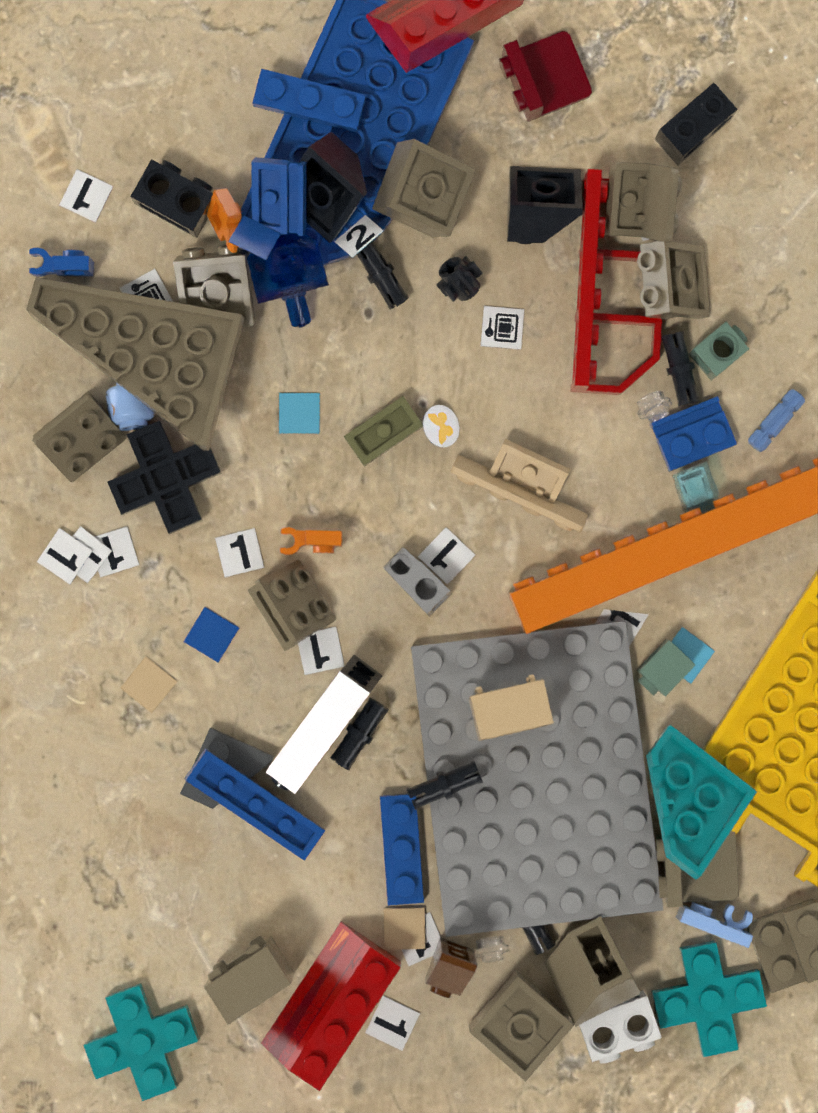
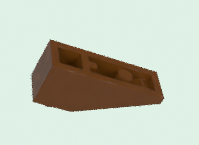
M440 937L425 977L426 984L431 985L430 991L446 998H450L452 993L461 996L477 968L474 949Z

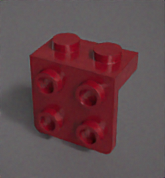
M568 32L556 33L521 48L517 40L503 45L502 58H499V65L505 79H511L515 89L512 92L514 103L519 112H524L527 122L586 100L591 96V85Z

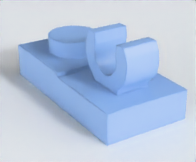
M692 902L690 907L683 905V907L678 909L676 918L680 922L747 948H749L753 938L748 931L743 930L751 924L753 919L752 913L746 910L743 919L735 922L732 919L735 907L729 903L723 910L725 923L711 916L713 909L696 902Z

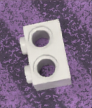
M643 990L637 996L579 1025L592 1062L599 1060L601 1064L619 1059L621 1057L620 1052L634 1048L635 1052L647 1050L655 1045V1040L662 1038L649 999ZM634 1015H642L646 1019L645 1026L637 1032L628 1030V1020ZM600 1027H607L612 1032L610 1039L602 1044L594 1042L592 1039L594 1031Z

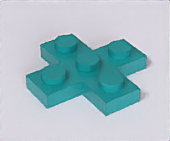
M715 941L679 948L686 984L652 990L660 1029L695 1022L701 1055L703 1057L739 1050L732 1014L767 1007L760 971L753 969L723 976L717 942Z
M141 983L108 995L105 999L117 1031L85 1042L83 1045L95 1079L130 1067L142 1101L177 1089L178 1084L166 1053L196 1043L200 1039L188 1005L153 1017Z

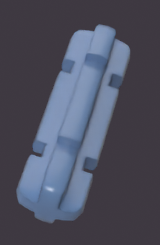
M791 389L781 399L782 404H777L760 424L761 429L755 430L749 437L748 442L754 449L759 452L764 451L772 442L771 438H775L794 416L793 412L798 411L805 403V398L796 390Z

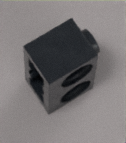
M713 83L662 126L655 137V141L678 166L730 122L738 109L719 87Z
M151 159L132 192L131 199L135 205L197 238L208 219L206 214L213 195L211 192L213 187L197 177L190 181L181 176L182 170L166 160L159 164ZM166 180L169 182V188L164 194L156 195L151 192V188L156 181ZM189 197H197L201 200L200 207L194 212H186L182 209L184 201Z

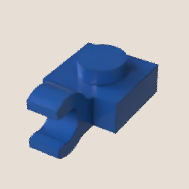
M32 248L29 250V254L32 257H43L44 260L41 267L29 268V273L35 277H43L49 274H57L58 276H94V262L89 256H84V251L64 250L63 256L51 257L42 248Z

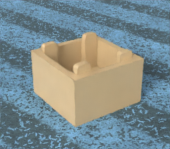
M534 674L526 677L527 683L486 693H483L481 686L474 689L475 695L469 697V703L478 741L553 724L544 679L536 681Z

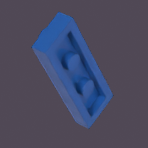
M261 69L252 104L253 107L357 133L366 95Z
M409 794L380 796L388 906L424 903L418 815L411 801L416 796L410 798Z

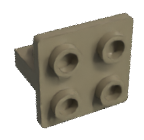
M88 391L34 434L32 441L70 482H74L124 442L126 436L112 422L98 401Z
M296 560L260 578L253 587L248 589L249 594L284 651L294 647L336 620L329 604L322 597L310 573L305 569L300 560Z

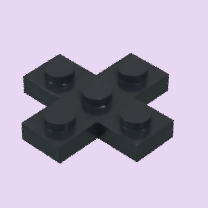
M160 420L126 434L140 468L107 481L120 514L126 515L155 502L168 534L203 521L189 487L222 474L211 446L210 450L207 451L202 450L195 444L174 453Z

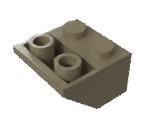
M601 916L569 932L544 963L575 1027L640 994Z

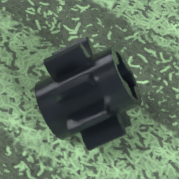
M467 256L462 260L459 257H452L440 267L439 276L443 280L439 281L436 285L445 297L448 296L452 302L457 298L460 301H466L474 297L479 291L480 282L476 278L480 277L483 272Z

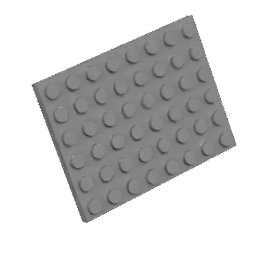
M626 621L537 631L528 634L520 633L412 646L411 651L427 781L437 777L436 773L443 771L445 774L469 764L471 761L475 762L478 771L468 774L464 778L479 773L483 783H478L453 793V798L446 800L443 797L430 803L446 937L589 920L600 916L605 918L663 911L662 898H659V871ZM534 674L536 681L544 679L553 724L478 741L469 703V697L475 695L474 689L481 686L483 693L525 684L527 683L526 677Z

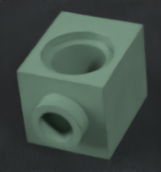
M726 321L693 348L689 355L712 381L749 350L745 344L748 340L740 328L736 325L731 327ZM715 341L727 343L730 348L729 357H718L713 351V343Z
M665 639L637 669L642 675L638 682L653 696L659 691L666 697L693 669L695 664L670 640Z

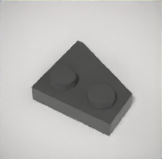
M210 728L195 762L206 748L248 778H252L268 765L274 756L214 728ZM187 781L180 793L212 809L219 804Z

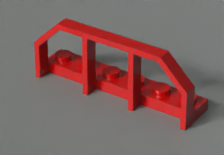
M587 169L583 180L581 243L578 255L580 259L577 309L575 313L573 375L570 392L621 395L660 360L662 319L638 315L593 313L594 310H600L601 288H595L596 274H602L603 260L637 262L640 251L597 249L598 238L604 239L606 218L599 216L600 203H606L609 178H602V170ZM593 323L653 326L650 359L619 386L589 384V382L596 381L597 360H591V346L598 345L599 324Z

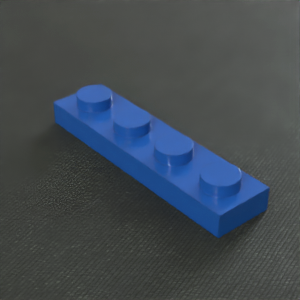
M206 748L184 778L185 781L304 861L325 832L322 827Z

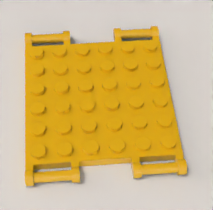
M817 570L703 750L757 791L731 831L737 834L751 813L809 851L796 868L794 876L802 882L807 880L818 887V870L815 869L818 864Z

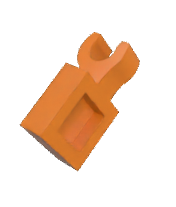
M227 188L214 190L206 215L220 241L226 240L229 251L236 253L238 246L228 241L241 221L240 206L237 202H234Z
M285 527L281 529V534L292 535L295 543L290 548H280V553L293 555L303 546H313V553L334 554L335 547H342L343 533L342 531H302Z

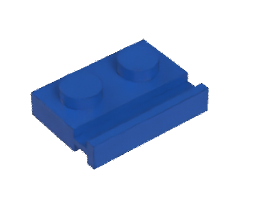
M255 157L251 161L252 220L281 234L297 233L298 236L305 234L307 162L301 161L296 163L291 162V160Z
M718 396L650 423L669 472L737 445L726 415L720 406Z

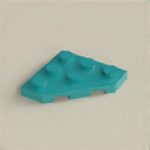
M668 725L649 750L646 758L665 855L670 861L696 880L702 876L757 791L673 726Z

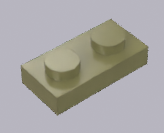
M402 396L346 434L344 438L365 467L423 427V424L407 400Z

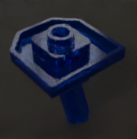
M289 233L279 236L266 260L250 253L247 257V262L258 304L282 298V301H285L290 324L293 327L301 328L311 322V315L305 297L307 295L306 291L329 285L317 240L306 235L298 236L297 233Z

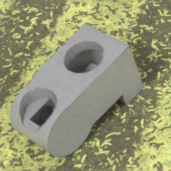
M404 547L383 567L429 617L452 594L421 561H418Z

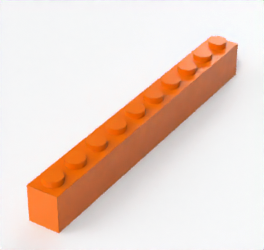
M818 458L812 460L814 467L801 471L800 467L797 466L779 474L781 481L769 486L767 481L763 480L746 487L748 494L735 499L732 493L712 502L715 508L702 513L700 507L685 512L679 515L682 522L668 526L667 522L664 521L646 529L648 536L635 541L634 536L630 535L613 542L615 549L602 554L599 548L580 556L582 563L568 568L565 562L546 570L549 577L537 582L531 576L514 583L515 591L508 593L524 633L528 634L818 514Z

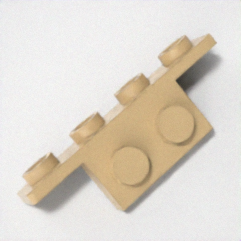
M507 439L504 440L491 469L462 455H458L450 470L461 482L468 485L477 484L488 489L489 493L495 498L504 501L509 499L522 505L526 512L532 515L546 516L554 520L555 524L564 530L582 532L588 516L586 513L557 500L570 469Z

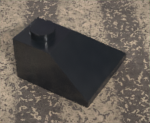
M329 132L309 146L299 163L301 161L307 162L306 222L330 244L336 239L367 194L358 155L333 132Z
M510 166L507 242H517L524 245L544 243L582 215L581 169Z

